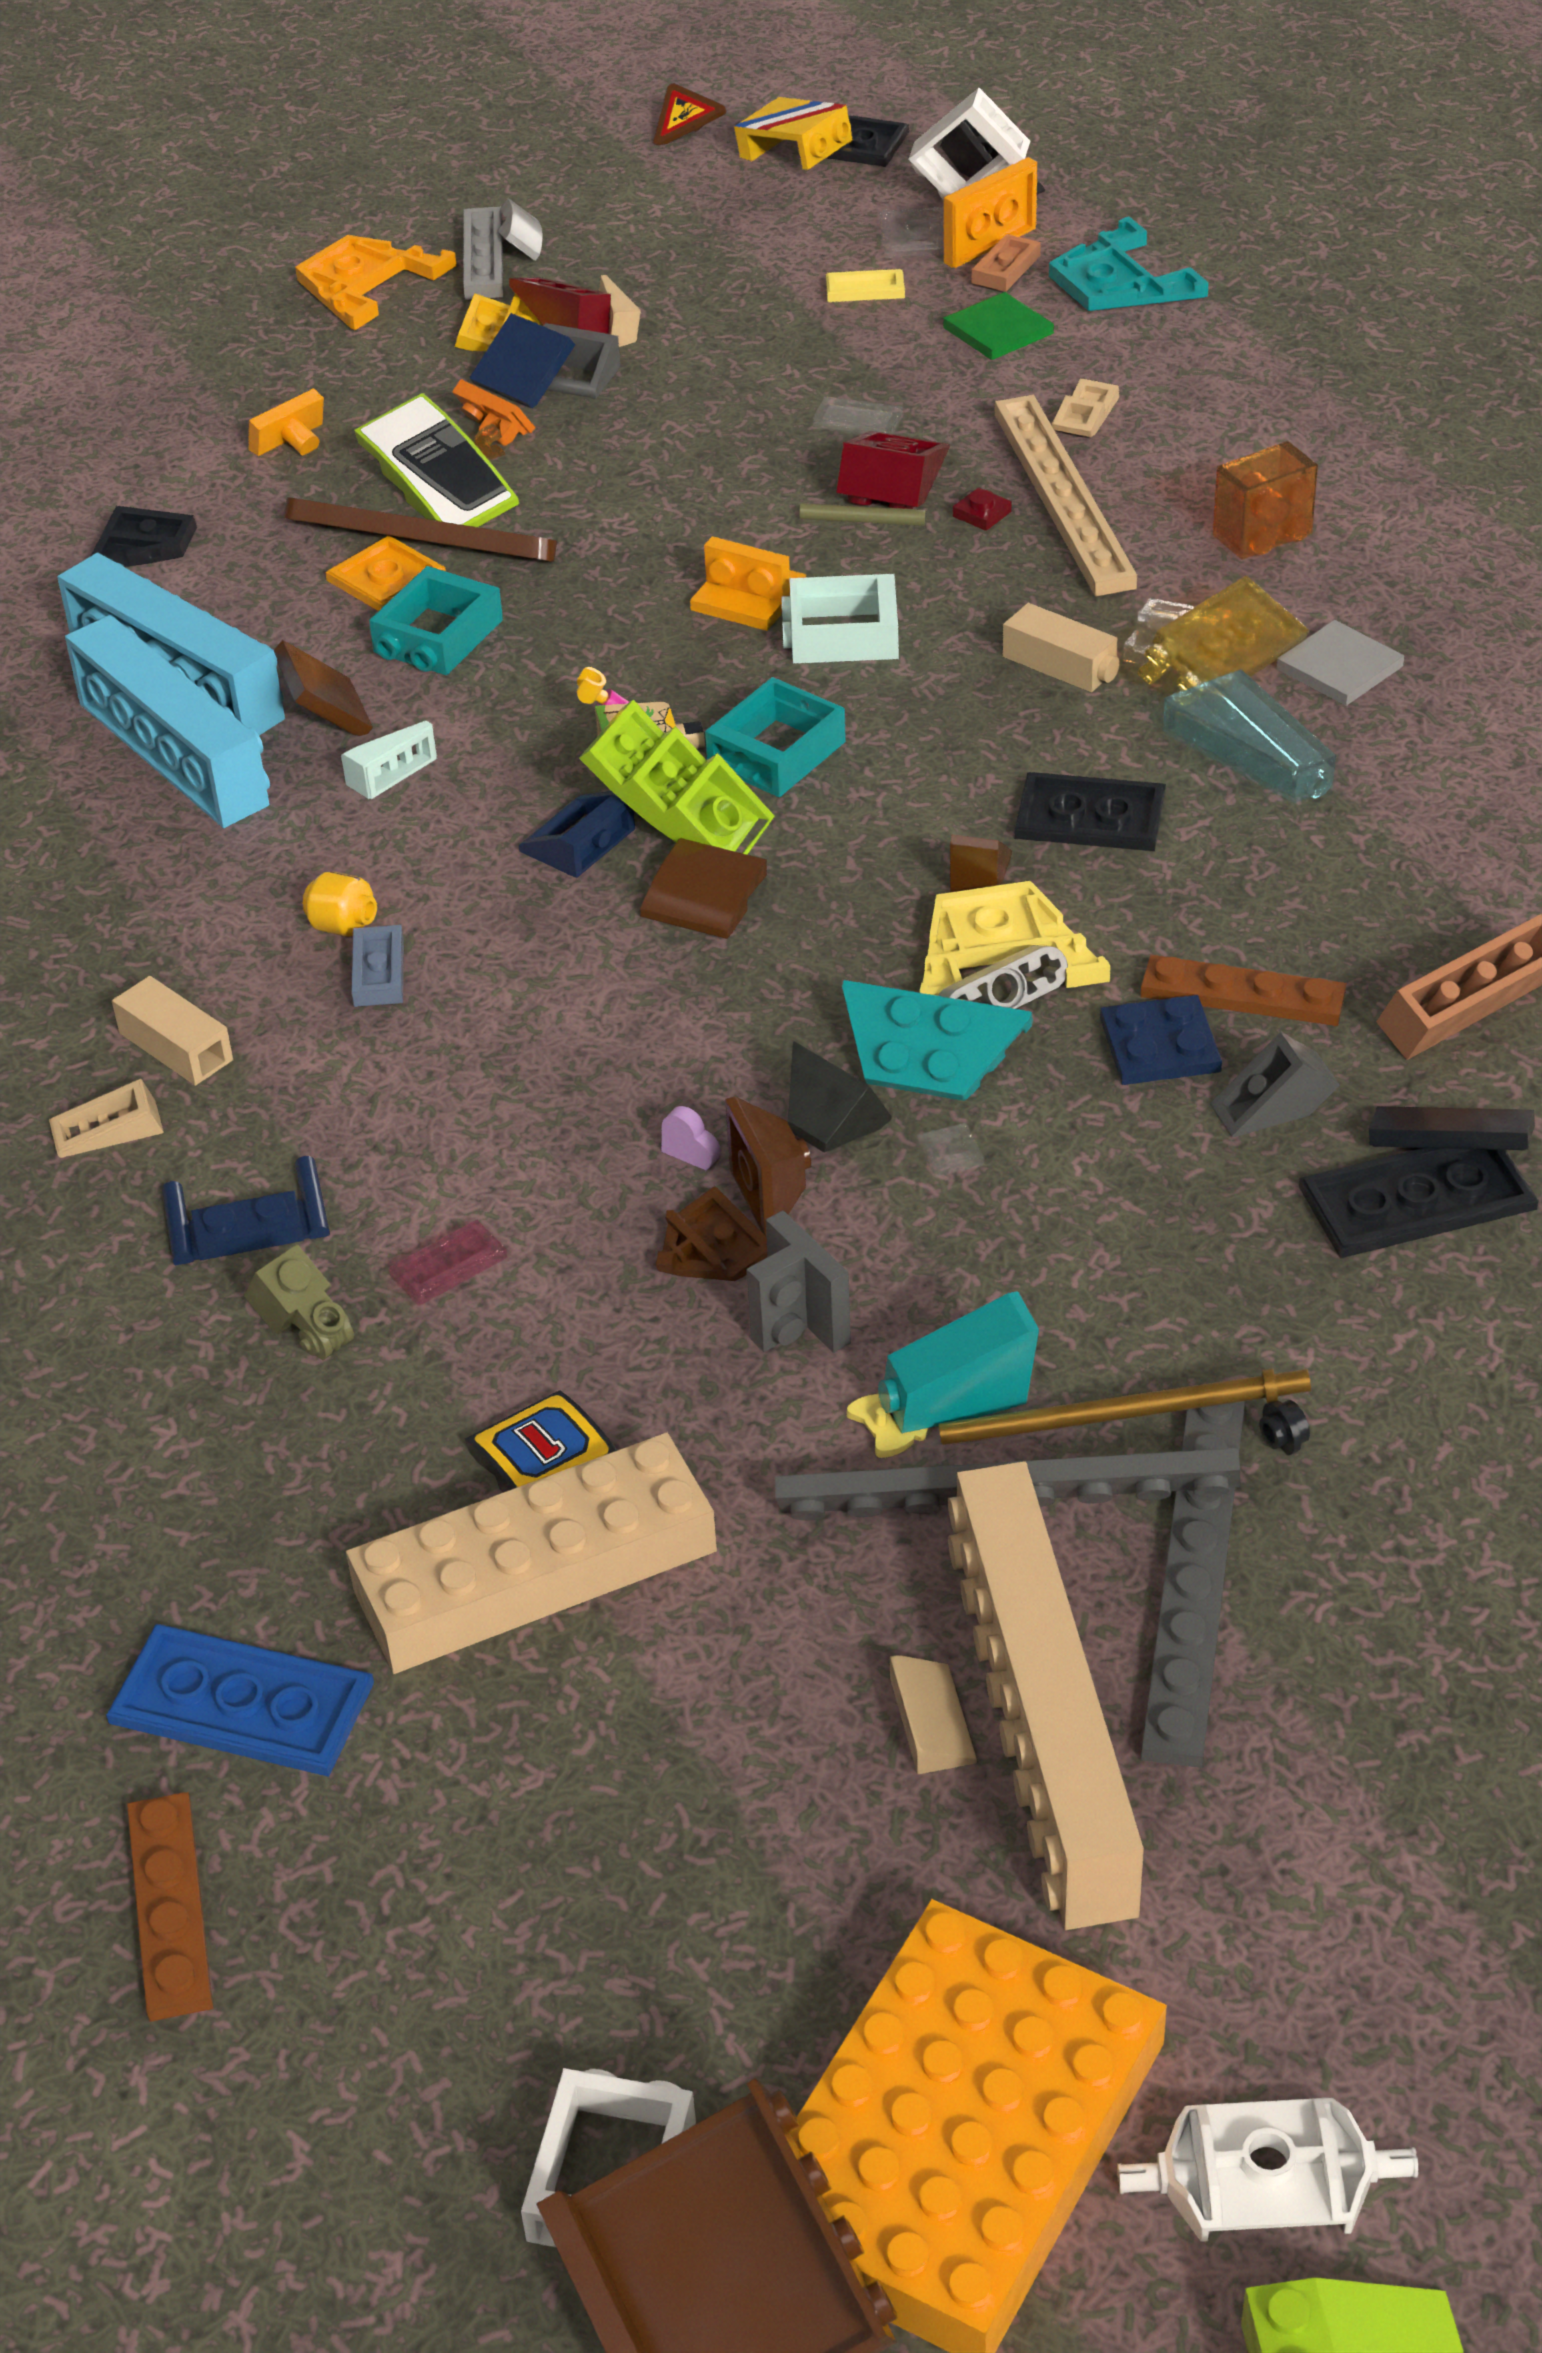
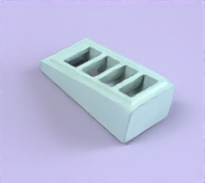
M423 721L343 753L341 759L346 785L364 797L373 799L436 760L437 754L432 724L428 721ZM413 745H416L417 754L415 755L412 754L411 747Z

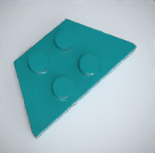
M844 980L842 985L866 1084L965 1101L980 1087L983 1076L994 1071L1006 1057L1005 1050L1022 1031L1026 1034L1033 1023L1031 1011Z

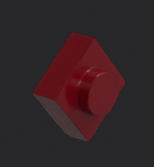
M979 487L953 506L954 518L985 531L1012 512V501Z

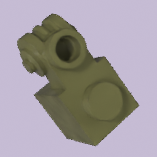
M298 1244L255 1272L244 1297L274 1332L280 1334L292 1324H295L301 1330L299 1331V1338L301 1340L299 1343L302 1349L321 1360H325L332 1355L333 1351L339 1350L341 1345H346L354 1339V1332L348 1316L342 1307L334 1303L327 1295L331 1284Z

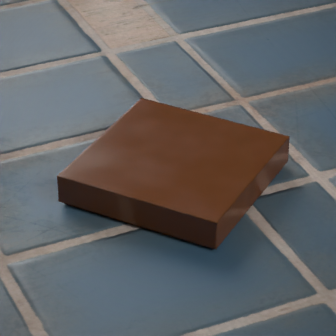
M284 640L274 649V654L295 703L355 736L366 735L372 730L373 726L349 677Z

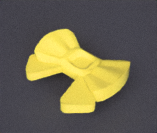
M874 1394L853 1401L847 1407L846 1416L851 1420L863 1423L874 1436L875 1454L877 1457L886 1458L900 1454L912 1446L914 1440H925L928 1428L901 1433L896 1421L890 1415L891 1413H886L884 1408H882L879 1394Z

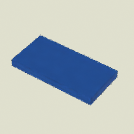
M155 1624L106 1716L109 1724L329 1777L370 1693L374 1679L371 1673Z

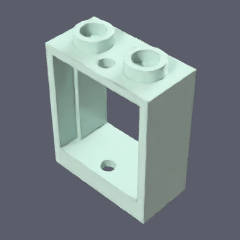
M894 574L790 578V596H782L783 648H792L793 663L899 659ZM878 614V622L802 625V618Z

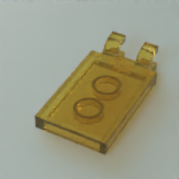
M1246 575L1157 630L1152 642L1154 645L1146 649L1144 657L1149 662L1141 666L1137 674L1151 685L1161 678L1171 666L1181 676L1176 682L1180 690L1170 697L1169 703L1180 713H1183L1193 706L1205 691L1217 699L1276 661L1278 657L1304 641L1309 629Z

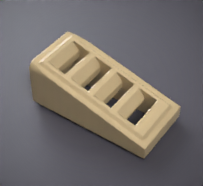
M142 1079L49 1119L57 1154L60 1158L164 1133L156 1101ZM119 1116L118 1118L111 1120L112 1117ZM99 1121L100 1126L91 1129L90 1123ZM79 1125L81 1134L72 1138L69 1128Z

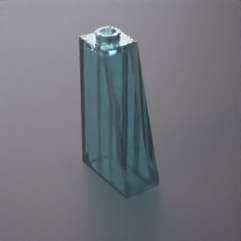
M1242 669L1165 697L1163 731L1177 741L1293 803L1309 797L1319 798L1333 788L1336 755Z

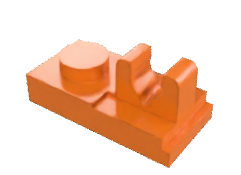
M460 379L452 391L463 404L461 411L468 418L478 423L482 422L479 431L484 437L489 438L499 431L494 439L500 445L510 444L518 433L521 435L531 434L535 429V426L518 406Z

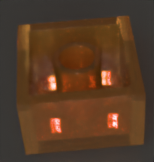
M1285 441L1217 466L1213 536L1243 560L1257 554L1264 555L1275 547L1291 541H1301L1312 534L1318 464L1292 443Z

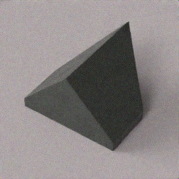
M793 1041L787 1123L794 1135L803 1138L807 1143L825 1153L878 1131L891 1121L892 1116L868 1084Z

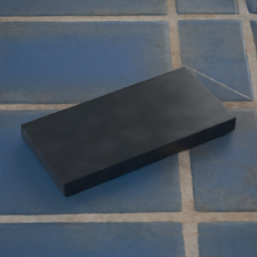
M1420 1148L1299 1178V1189L1340 1259L1537 1210L1539 1202L1506 1150Z

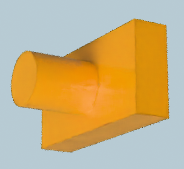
M313 388L250 419L248 450L260 456L286 442L302 456L317 449L320 441L311 430L323 424L324 397Z

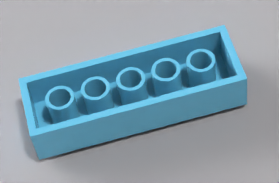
M98 552L57 576L70 633L108 615H112L125 627H131L143 642L149 647L154 646L166 661L172 666H178L190 681L198 687H204L213 700L222 707H228L236 719L247 728H253L258 735H261L285 719L284 698L280 689L276 668L277 658L274 650L268 645L258 642L240 632L237 628L229 626L211 616L208 612L202 611L179 596L164 590L149 579L137 575L123 567L120 563H116Z
M108 615L65 635L80 705L223 829L270 805L267 789L270 788V782L262 765L260 753L263 752V743L260 736L253 728H247L236 719L228 707H222L213 700L204 687L195 685L178 666H172L154 646L149 647L137 636L131 627H125L112 615Z

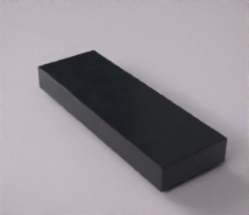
M1377 1106L1369 1126V1145H1373V1147L1526 1150L1529 1148L1535 1127L1534 1110Z

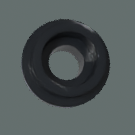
M1277 1400L1264 1405L1263 1418L1260 1419L1259 1426L1265 1442L1272 1449L1281 1447L1287 1455L1298 1452L1301 1444L1307 1442L1310 1438L1309 1424L1302 1409L1292 1400L1285 1402Z

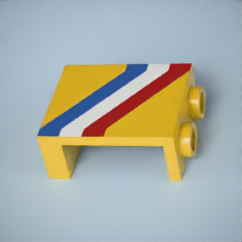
M778 97L734 126L741 158L753 161L784 139L793 140L798 143L802 169L809 170L853 140L847 106L844 104Z

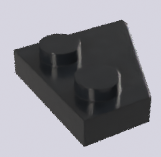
M116 506L91 556L98 552L108 559L120 563L123 567L183 557L197 529L194 515Z

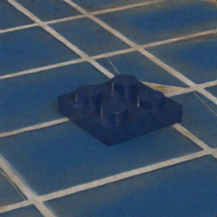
M1198 995L1100 1008V1020L1122 1085L1221 1072L1222 1060Z

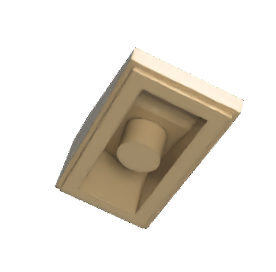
M601 275L599 291L611 294L609 334L618 336L619 347L636 342L641 310L607 275Z

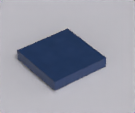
M511 313L469 379L478 386L532 409L541 400L573 350L575 343L568 336Z

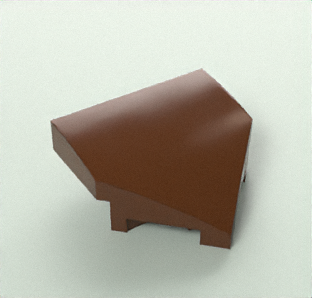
M714 1186L677 1213L675 1210L666 1211L665 1218L668 1226L663 1250L658 1251L656 1268L659 1272L681 1277L736 1281L747 1275V1268L768 1257L767 1239Z

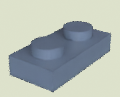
M402 925L353 928L352 997L354 1007L403 1003L404 938Z

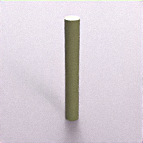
M801 503L799 517L800 519L925 526L926 510Z

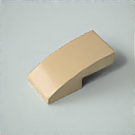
M1080 378L1073 395L1065 396L1052 423L1053 429L1087 437L1094 436L1119 399V386Z

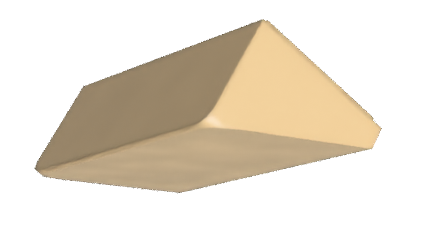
M890 1656V1680L917 1774L977 1763L948 1664L906 1656Z

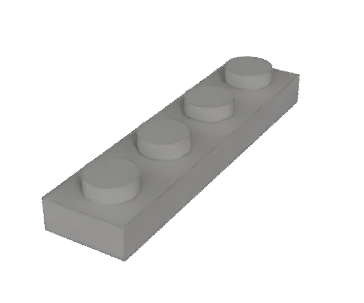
M501 207L464 209L465 300L472 299L474 293L487 298L503 297V236L498 232L502 226V213L499 211Z

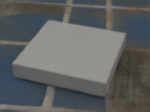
M1333 620L1278 657L1276 669L1347 706L1403 667L1404 655Z

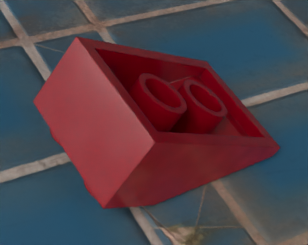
M872 430L843 442L836 493L848 495V501L855 504L872 505L874 499L889 502L888 508L913 509V507H919L926 501L950 448V444Z

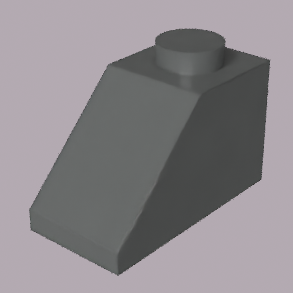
M1280 1032L1210 1104L1232 1137H1237L1310 1116L1340 1084L1317 1052Z

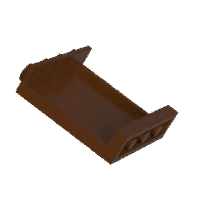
M754 2078L746 2083L751 2093L571 2196L559 2190L536 2203L606 2353H879L897 2343L888 2326L890 2322L898 2318L897 2313L878 2279L869 2284L866 2283L855 2261V2258L865 2253L845 2215L834 2220L822 2197L823 2194L832 2190L830 2182L812 2151L804 2156L800 2154L790 2134L791 2131L797 2129L800 2125L780 2089L770 2094L768 2089Z

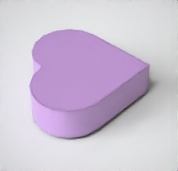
M678 1106L663 1119L661 1152L704 1170H708L720 1158L721 1148L719 1142L710 1132L705 1130L701 1117L694 1110Z

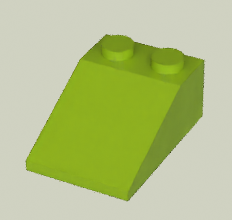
M1315 2277L1245 2288L1241 2327L1248 2353H1464L1446 2291Z

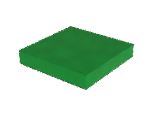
M1006 292L943 318L944 329L990 360H994L1054 334V323Z

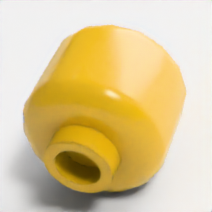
M334 871L324 872L309 883L303 895V911L307 915L311 926L320 931L351 937L353 936V928H363L365 925L371 924L376 916L377 902L373 897V891L369 883L361 877Z

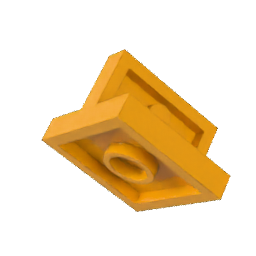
M712 536L704 545L706 582L690 599V607L692 611L768 631L782 614V596H790V578H806V574L790 570L789 556Z

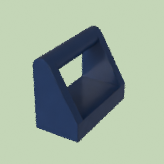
M612 791L579 795L520 843L519 851L578 878L635 830L634 810ZM584 814H587L586 817H584L580 822L573 826L569 831H567L565 834H561L566 829H568L572 824H574L578 819H580Z

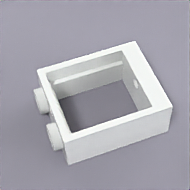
M977 88L914 142L908 160L912 163L918 175L926 177L937 188L940 197L944 200L945 196L1025 159L1030 140L980 88ZM965 119L999 153L996 158L968 181H965L933 148L937 142Z
M564 2068L521 2210L526 2242L556 2247L536 2203L555 2193L554 2190L578 2110L666 2126L662 2143L696 2124L693 2091L682 2090L677 2085L667 2081L656 2080L643 2083L621 2079L610 2072L600 2069H589L582 2072Z

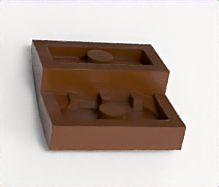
M680 838L655 875L640 908V917L728 939L747 912V899L767 876V859Z

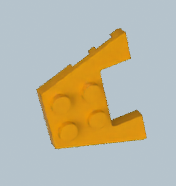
M346 235L300 263L295 269L297 281L347 326L357 330L379 316L377 301L362 296L363 294L402 270L411 271L434 281L456 267L455 252L442 249L441 256L423 253L422 246L414 245L407 250L393 248L391 241Z

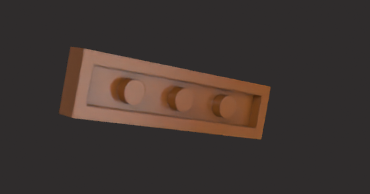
M1150 954L1141 985V997L1161 1000L1198 995L1204 1007L1338 1026L1347 983Z
M183 1792L127 1803L146 2010L149 2021L214 2009L189 1793Z

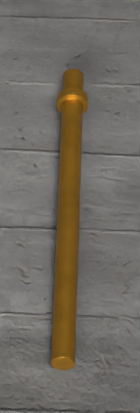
M1272 1368L1262 1370V1376L939 1423V1431L942 1445L1262 1398H1266V1403L1277 1401L1278 1396L1310 1392L1311 1384L1308 1369L1274 1374Z

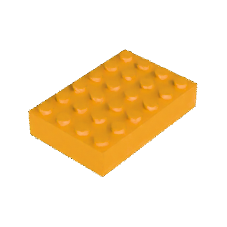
M931 1899L798 2114L797 2120L800 2127L791 2131L790 2134L800 2154L804 2156L812 2151L823 2168L832 2190L823 2194L822 2197L834 2220L845 2215L852 2225L865 2252L855 2258V2261L867 2284L878 2279L886 2291L898 2316L891 2323L950 2353H995L1164 2044L1167 2005L934 1899Z

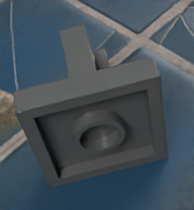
M784 1210L765 1220L768 1257L747 1268L751 1340L763 1352H766L778 1344L789 1345L795 1342L801 1336L803 1330L808 1328L833 1353L851 1344L849 1272Z

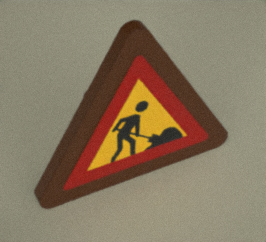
M672 83L667 87L653 143L655 145L668 144L692 131L696 132L709 122L725 115L727 110L723 104Z

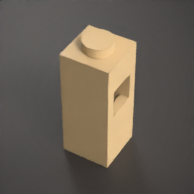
M1027 603L1003 624V657L1089 692H1093L1103 682H1111L1118 672L1119 659L1117 657V637L1031 603Z
M148 976L112 1000L119 1033L195 1086L233 1061L227 1027L152 976Z

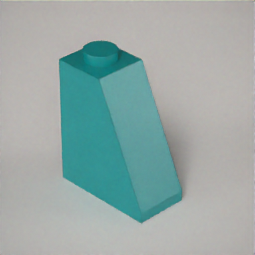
M1019 1292L1007 1293L887 1356L885 1378L879 1381L878 1394L882 1408H884L886 1413H892L901 1433L939 1426V1423L983 1417L1027 1403L1039 1328Z

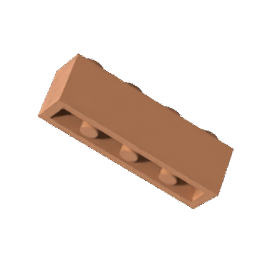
M1542 913L1397 990L1376 1022L1406 1060L1440 1043L1542 985Z

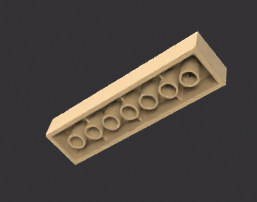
M1024 1461L957 1472V1497L948 1498L951 1526L953 1532L957 1533L948 1536L950 1558L954 1570L964 1569L967 1578L961 1580V1595L966 1615L976 1614L980 1624L973 1627L979 1661L989 1660L993 1671L986 1673L988 1696L993 1709L1003 1708L1006 1720L999 1723L1003 1751L1006 1758L1016 1756L1019 1770L1013 1771L1016 1798L1020 1807L1030 1806L1034 1819L1027 1821L1031 1852L1034 1859L1045 1858L1048 1872L1041 1874L1047 1909L1048 1911L1059 1909L1065 1930L1138 1918L1140 1913L1144 1848L1027 1463Z

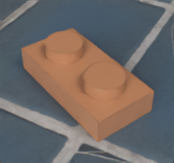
M1006 234L972 269V284L1007 292L1040 257L1041 242Z

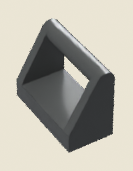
M545 323L544 327L570 337L575 343L573 350L562 366L595 371L591 383L555 376L547 390L596 399L621 367L618 336Z

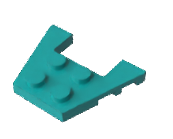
M1130 216L1118 221V229L1113 232L1111 230L1099 232L1098 240L1086 247V245L1081 243L1049 262V277L1088 311L1204 298L1208 296L1209 282L1191 267L1154 277L1125 253V251L1147 245V231Z

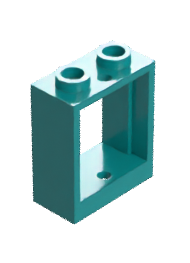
M426 566L369 620L374 653L379 654L386 660L396 659L415 665L424 672L434 671L447 676L503 620L500 588ZM427 608L457 617L439 635L410 626Z
M771 677L705 731L707 760L718 753L744 782L780 798L846 742L845 708ZM776 720L806 733L784 752L754 739Z

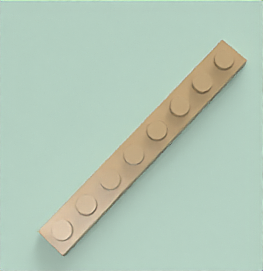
M1029 395L995 401V417L1093 594L1101 596L1137 589V574L1035 396Z

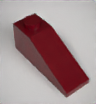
M542 277L509 278V287L543 326L545 323L609 334L610 293Z

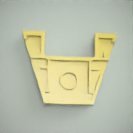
M1031 881L937 894L930 929V943L928 954L925 958V972L920 993L938 996L944 988L962 980L959 969L995 964L1033 945L1052 946L1059 949L1065 955L1068 968L1065 969L1066 978L1064 980L1066 988L1110 982V964L1103 956L1097 958L1086 947V938L1081 933L1074 934L1063 923V914Z

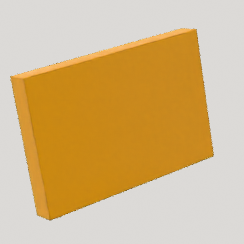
M1027 157L944 197V263L946 265L957 268L989 252L1006 234L1020 237L1036 229L1037 161Z

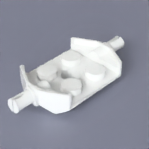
M1333 2098L1185 2106L1175 2122L1165 2152L1158 2153L1157 2163L1117 2164V2176L1120 2194L1145 2191H1160V2194H1167L1199 2240L1204 2242L1208 2241L1209 2231L1344 2224V2234H1349L1353 2230L1370 2183L1377 2182L1381 2178H1417L1418 2160L1414 2147H1410V2149L1375 2151L1374 2141H1366L1347 2108ZM1270 2147L1280 2151L1285 2156L1287 2163L1279 2169L1267 2170L1257 2166L1251 2160L1250 2154L1256 2149Z

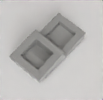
M508 198L499 210L507 219L498 232L507 241L536 261L542 247V227L540 222Z

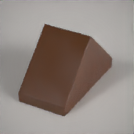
M952 834L950 841V892L1002 885L1012 850L999 840Z

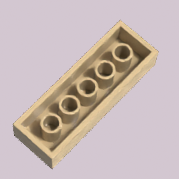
M668 1432L349 1549L346 1551L354 1593L393 1674L714 1553L717 1551L714 1511Z

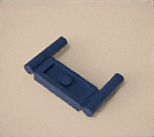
M302 1156L295 1162L302 1199L296 1200L295 1190L191 1210L192 1220H188L182 1185L176 1181L165 1183L162 1187V1194L174 1265L191 1263L198 1259L201 1261L300 1242L307 1238L316 1239L329 1236L330 1231L315 1159L310 1156Z

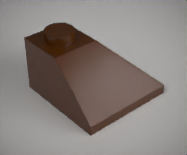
M734 1096L725 1099L730 1172L761 1232L766 1236L765 1220L782 1210L789 1215L806 1188L805 1169L811 1168V1157L805 1140L803 1138H795L786 1120Z

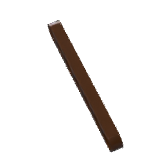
M287 497L284 518L289 520H300L319 525L337 526L357 531L418 539L524 558H536L550 562L555 560L557 541L552 539Z

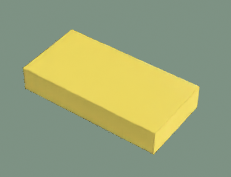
M903 270L833 272L826 274L828 302L905 298Z

